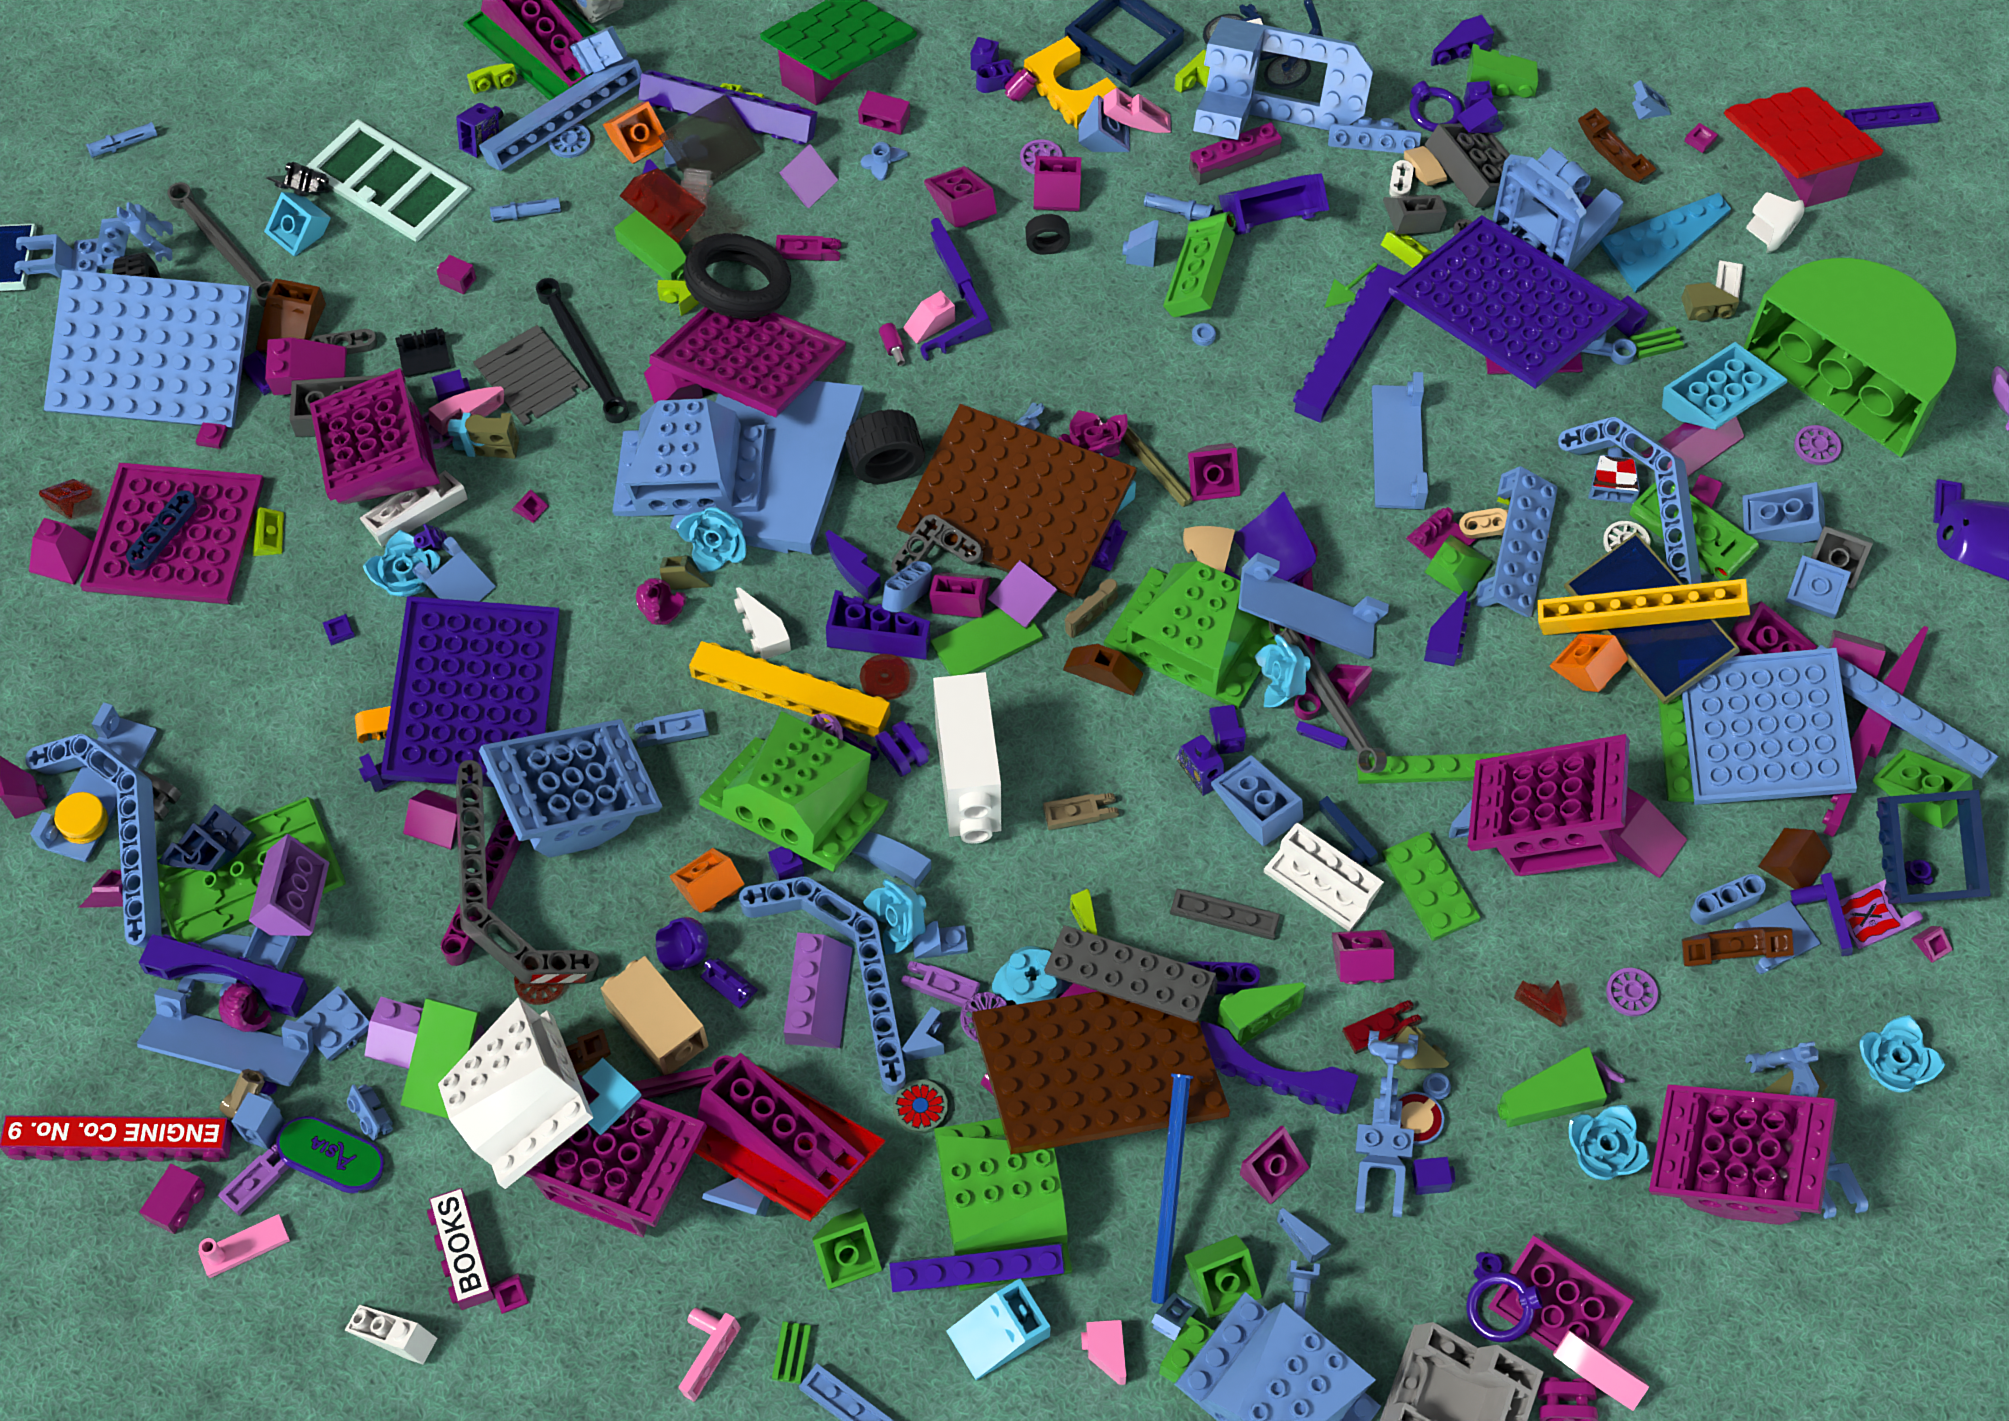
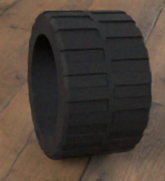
M887 409L869 413L859 418L846 432L845 442L854 473L863 482L878 485L905 479L914 474L925 460V451L915 418L902 410Z

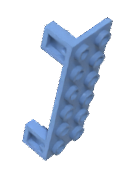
M1413 372L1412 381L1407 382V386H1372L1374 497L1376 508L1424 509L1428 486L1427 472H1423L1421 403L1424 394L1423 372Z
M1521 466L1501 474L1497 496L1504 500L1511 497L1495 576L1478 582L1474 605L1484 608L1498 602L1524 617H1531L1558 488L1556 485Z
M1258 552L1242 567L1238 605L1240 610L1366 659L1372 657L1374 625L1388 613L1389 604L1366 596L1355 607H1351L1273 576L1279 570L1280 561Z
M104 702L92 722V726L99 736L97 740L103 742L137 769L157 735V730L153 727L120 718L113 705ZM109 757L104 761V769L111 775H115L118 769L117 764ZM86 765L82 766L65 797L77 792H87L95 795L107 810L110 821L117 808L116 788ZM45 812L41 813L30 833L39 848L83 862L89 860L101 838L100 836L86 844L72 843L63 837L55 824L52 814Z
M161 987L154 994L157 1014L137 1041L138 1048L238 1074L245 1069L259 1071L264 1076L263 1080L285 1086H291L314 1050L313 1032L310 1025L286 1020L282 1026V1037L260 1031L242 1032L228 1026L224 1022L187 1013L185 994Z

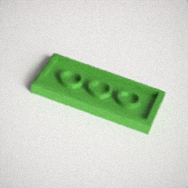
M997 608L983 615L982 618L979 617L931 640L930 643L950 676L974 674L1042 641L1043 635L1033 620L1025 629L1004 611Z
M432 998L425 999L401 1106L449 1119L438 1083L472 1048L480 1011Z

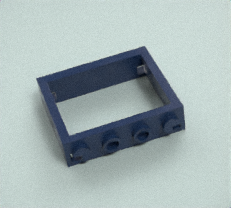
M1099 0L1065 28V37L1068 36L1080 49V54L1131 88L1183 44L1184 29L1144 1ZM1117 6L1166 38L1162 44L1134 67L1085 34V32Z
M1979 790L1877 798L1878 811H1876V815L1880 822L1879 842L1883 850L1881 864L1885 871L1886 884L1884 891H1887L1888 904L1991 896ZM1957 800L1967 890L1908 895L1898 804Z

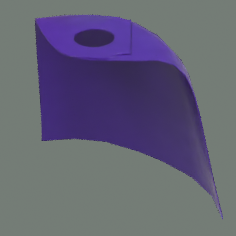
M1284 491L1269 507L1233 536V540L1239 545L1249 560L1258 552L1280 561L1279 570L1273 576L1296 584L1316 562L1314 548ZM1226 565L1224 573L1241 581Z
M1960 499L1950 502L1943 511L1937 529L1938 547L1948 557L2009 581V502ZM1968 519L1969 525L1964 526L1963 520ZM1952 525L1954 529L1950 539L1944 540L1943 532L1945 528Z

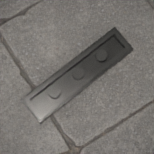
M1178 888L1176 889L1170 911L1171 915L1273 941L1280 914Z

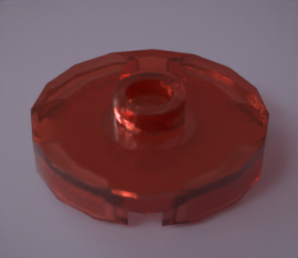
M879 654L871 657L864 663L860 671L859 678L862 690L871 697H882L886 701L897 699L907 690L910 684L908 665L901 658L893 654ZM882 674H888L889 676H887V677H882L881 675H882Z

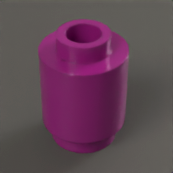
M1024 67L1022 70H1018L1004 86L1006 89L1005 94L1012 101L1018 100L1021 102L1034 88L1037 78L1030 70Z

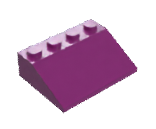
M1537 1232L1532 1236L1509 1273L1521 1279L1528 1287L1537 1286L1542 1298L1543 1308L1535 1310L1533 1321L1525 1333L1553 1352L1568 1330L1602 1351L1636 1298ZM1502 1284L1488 1308L1513 1325H1516L1523 1314L1519 1293L1514 1288Z

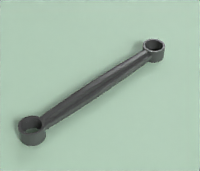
M178 182L171 185L167 191L171 204L175 208L184 209L214 247L254 289L258 303L265 307L267 298H261L260 296L263 292L271 289L273 282L263 280L235 244L194 201V196L188 184ZM180 193H187L183 198H174Z
M1269 621V630L1274 636L1277 634L1281 635L1291 645L1298 646L1304 656L1309 657L1310 669L1306 672V676L1339 727L1358 752V768L1363 773L1382 772L1387 764L1384 750L1370 745L1342 697L1297 631L1285 627L1282 632L1280 630L1281 625ZM1371 752L1375 758L1372 768L1369 765V755Z

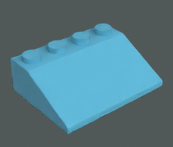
M1734 342L1665 386L1662 408L1679 421L1716 430L1785 385L1788 379Z

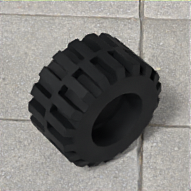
M146 252L119 257L114 260L112 274L161 278L155 262Z

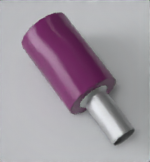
M893 323L882 325L879 328V334L888 355H894L898 366L905 364L902 356L904 346Z

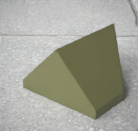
M688 555L662 558L660 575L661 579L670 585V590L712 587L688 562Z

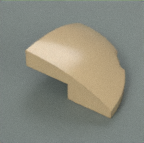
M1216 526L1184 528L1183 543L1187 553L1190 554L1191 550L1194 552L1197 561L1224 573L1235 530Z

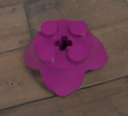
M1078 410L1069 425L1070 435L1061 434L1058 439L1098 454L1101 453L1106 457L1118 456L1120 454V442L1128 426L1127 414L1112 416L1110 419H1107L1106 423H1103L1094 413Z

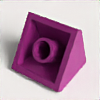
M1833 630L1829 648H1837L1838 656L1876 679L1886 653L1884 644Z
M427 789L409 799L403 833L447 849H452L458 837L456 799Z
M1281 1125L1242 1162L1239 1175L1269 1204H1272L1309 1169V1166L1286 1128Z

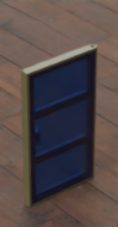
M1635 532L1566 582L1564 588L1571 596L1680 586L1683 584L1641 536ZM1714 619L1601 630L1604 635L1616 636L1628 657L1627 662L1664 705L1740 652L1739 647Z

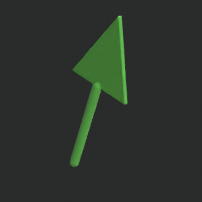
M1376 262L1373 263L1346 287L1334 279L1324 308L1355 300L1356 294L1349 289L1377 267L1378 264Z

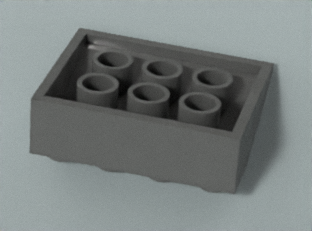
M1438 124L1425 143V146L1435 156L1443 167L1444 172L1452 178L1455 186L1463 192L1472 206L1490 207L1496 204L1504 161L1510 154L1493 133H1469L1462 124Z

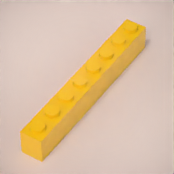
M1746 579L1538 600V621L1543 635L1750 615L1749 591Z
M701 641L689 664L692 678L811 717L817 714H831L839 721L841 727L843 726L871 737H875V735L884 730L891 715L890 702H887L882 697H871L857 689H847L833 681L819 680L811 674H801L792 671L787 666L771 664L762 658L755 659L746 656L741 651H731L722 648L716 643ZM823 718L824 721L830 723V721H829L828 719Z

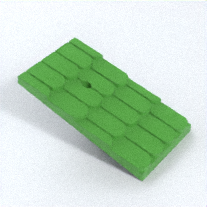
M305 797L243 822L242 824L253 831L256 836L235 858L214 872L162 865L158 863L161 856L157 857L160 905L172 937L181 943L193 942L199 944L251 924L249 917L267 850L287 834L329 862L322 894L345 885L346 881L313 799Z

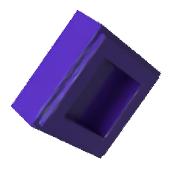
M347 614L323 622L331 646L355 637Z

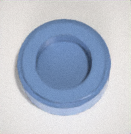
M1201 323L1192 330V339L1200 346H1208L1215 340L1216 331L1210 324Z

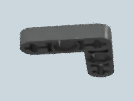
M370 329L318 335L309 339L310 341L337 345L340 341H347L348 345L345 346L347 354L368 352L377 346L375 333ZM364 338H369L368 342L363 343Z
M934 514L927 515L921 520L891 563V568L897 574L901 570L898 567L900 563L908 566L915 561L923 562L935 544H938L969 565L978 564L982 560L983 550L976 541ZM929 523L935 524L937 529L929 531L927 526ZM923 533L925 536L927 535L930 540L927 541V540H926L922 535H920V534ZM950 534L958 535L957 543L952 546L946 545V537ZM916 541L924 542V548L919 553L912 552V545ZM963 544L970 550L974 549L976 555L968 557V554L962 549ZM909 553L915 560L909 559L906 554Z

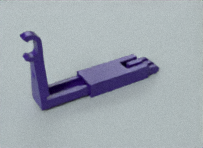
M934 218L931 221L933 232L930 234L935 250L961 299L965 298L975 319L972 317L943 335L925 342L921 346V354L926 361L929 359L927 353L929 350L939 347L942 353L946 354L947 347L992 331L989 317L975 293L971 276L939 218Z

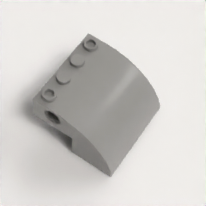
M1434 1322L1420 1325L1415 1324L1380 1421H1527L1543 1371L1497 1344L1477 1348Z

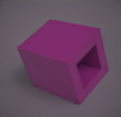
M450 254L437 268L440 284L463 295L476 280L473 265Z

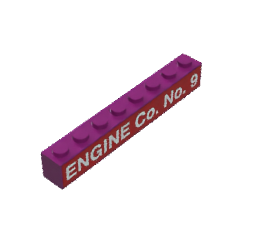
M5 1115L0 1149L8 1158L13 1160H24L25 1156H35L37 1159L48 1161L52 1160L53 1156H63L64 1159L78 1161L81 1157H91L97 1161H107L109 1157H119L123 1161H135L137 1157H147L148 1160L155 1162L164 1161V1158H175V1160L181 1162H190L192 1158H202L207 1162H218L220 1158H229L234 1126L228 1118Z

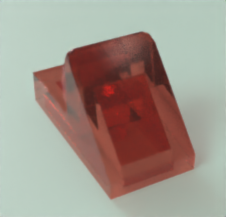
M71 479L39 490V496L51 510L71 519L74 503L90 498L93 489L75 479Z
M1559 980L1555 982L1547 995L1537 985L1522 981L1515 993L1514 999L1561 1028L1567 1016V1010Z

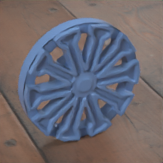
M576 123L569 127L567 131L560 133V136L550 139L548 145L555 155L563 158H573L587 151L591 138L589 131L583 125Z

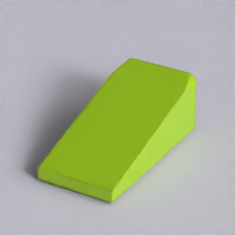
M1089 889L1071 895L1070 909L1081 930L1098 936Z

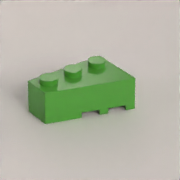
M1473 44L1467 70V82L1489 81L1492 94L1500 97L1507 95L1523 98L1535 96L1538 85L1537 62L1514 55L1506 57L1499 55L1497 50L1492 49L1489 52L1479 49V45Z

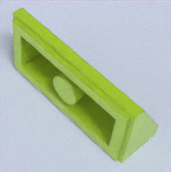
M1395 230L1387 232L1381 243V246L1412 268L1433 253L1408 234H1396Z
M259 507L255 514L253 556L282 554L284 512Z

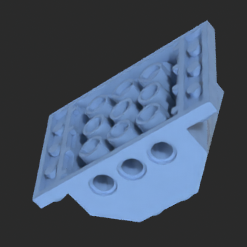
M706 398L657 401L641 415L639 430L623 431L612 511L614 516L692 514L704 511L708 507H716L729 513L758 512L767 434L765 425L741 426L735 411Z
M622 719L485 744L479 749L488 770L486 775L497 790L518 840L530 839L534 850L549 858L597 847L627 830L636 816L659 812L662 808V804Z
M1246 1292L1239 1297L1174 1383L1176 1387L1217 1421H1371L1381 1408V1405L1365 1393L1376 1379L1284 1302L1270 1310H1266Z

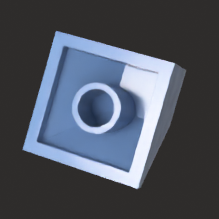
M1097 95L1079 124V143L1092 152H1129V126L1105 115L1104 99Z
M739 1178L703 1193L702 1199L762 1217L766 1216L771 1199Z

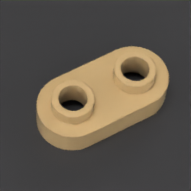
M1501 508L1469 512L1461 518L1459 526L1463 535L1471 539L1500 535L1504 533L1507 512ZM1502 521L1499 526L1494 525L1495 522ZM1472 525H1477L1476 529L1470 530Z

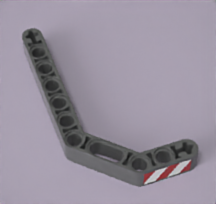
M473 760L462 762L459 765L456 779L461 929L525 984L589 983L595 977L599 964L595 953L588 950L537 951L487 908L482 768L479 763ZM468 776H470L472 783L467 784ZM465 798H472L475 801L470 802L465 800ZM467 821H472V822H474V823H476V824H475V825H468L466 822H467ZM471 844L476 846L477 848L470 849L466 845ZM473 868L478 872L472 873L467 871V869ZM469 892H475V893H477L479 896H477V897H472V896L468 895L467 893H469ZM475 916L480 920L472 921L468 917ZM494 933L499 935L516 952H507L488 934ZM557 964L562 966L564 969L557 970L553 968L552 965ZM533 965L536 967V970H529L525 966Z

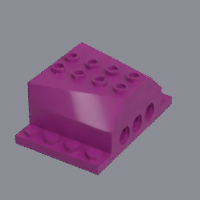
M401 368L310 403L325 490L330 501L336 499L338 503L346 505L440 484L427 424L407 389L405 376Z
M1627 734L1476 760L1467 845L1471 852L1497 848L1513 873L1517 876L1618 861L1612 829L1625 827L1630 739Z
M577 1074L588 1105H590L599 1094L583 1080L582 1075ZM639 1098L602 1135H599L588 1123L585 1124L527 1171L524 1176L531 1178L546 1199L644 1238L647 1224L656 1227L707 1125L701 1120Z
M1668 1084L1649 1192L1652 1195L1680 1198L1688 1207L1733 1220L1781 1225L1800 1220L1801 1211L1821 1214L1838 1102L1835 1099Z

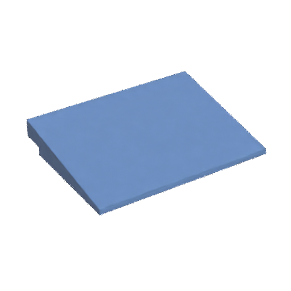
M813 381L776 418L718 393L715 403L735 411L741 426L765 425L767 429L758 512L730 513L742 521V532L746 545L783 553H789V550L812 554L847 449L845 442L846 432L856 422L864 398L863 386ZM689 514L674 515L670 529L677 530L676 525Z

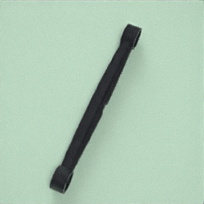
M553 278L540 280L536 285L538 299L541 303L549 305L578 362L602 399L606 420L614 424L625 421L629 414L626 401L615 396L587 341L561 301V290L558 281ZM547 288L556 289L552 294H542V291ZM614 406L624 408L621 413L616 415L608 413L609 409Z

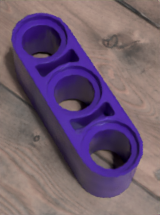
M1205 961L1186 963L1216 973V976L1220 975L1226 978L1225 981H1217L1218 988L1215 994L1233 993L1235 995L1241 990L1258 988L1260 971L1252 963ZM1244 976H1248L1252 978L1253 981L1244 982L1241 978Z

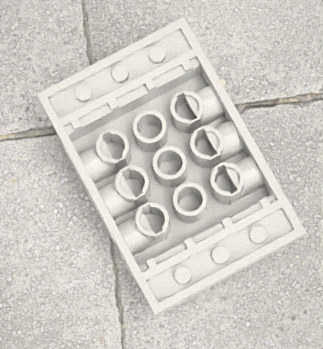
M519 997L438 1083L449 1120L471 1149L492 1165L497 1182L504 1189L508 1188L593 1119L554 1016L547 1010L539 1015Z

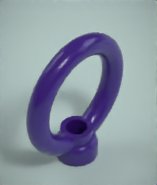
M1420 81L1412 88L1411 93L1413 97L1410 101L1409 110L1411 117L1421 128L1434 132L1438 124H1459L1460 121L1457 117L1463 112L1460 101L1453 93L1442 88L1429 87L1426 81ZM1431 96L1443 98L1453 107V117L1445 123L1430 122L1422 117L1419 112L1418 106L1420 101L1424 102Z
M1504 1272L1490 1273L1480 1278L1472 1286L1466 1302L1467 1316L1474 1330L1485 1339L1499 1343L1510 1342L1522 1336L1530 1327L1535 1310L1543 1308L1542 1298L1536 1285L1528 1287L1518 1277ZM1505 1284L1514 1288L1519 1293L1523 1314L1520 1321L1511 1329L1505 1331L1491 1329L1483 1323L1479 1316L1478 1301L1480 1295L1491 1285Z

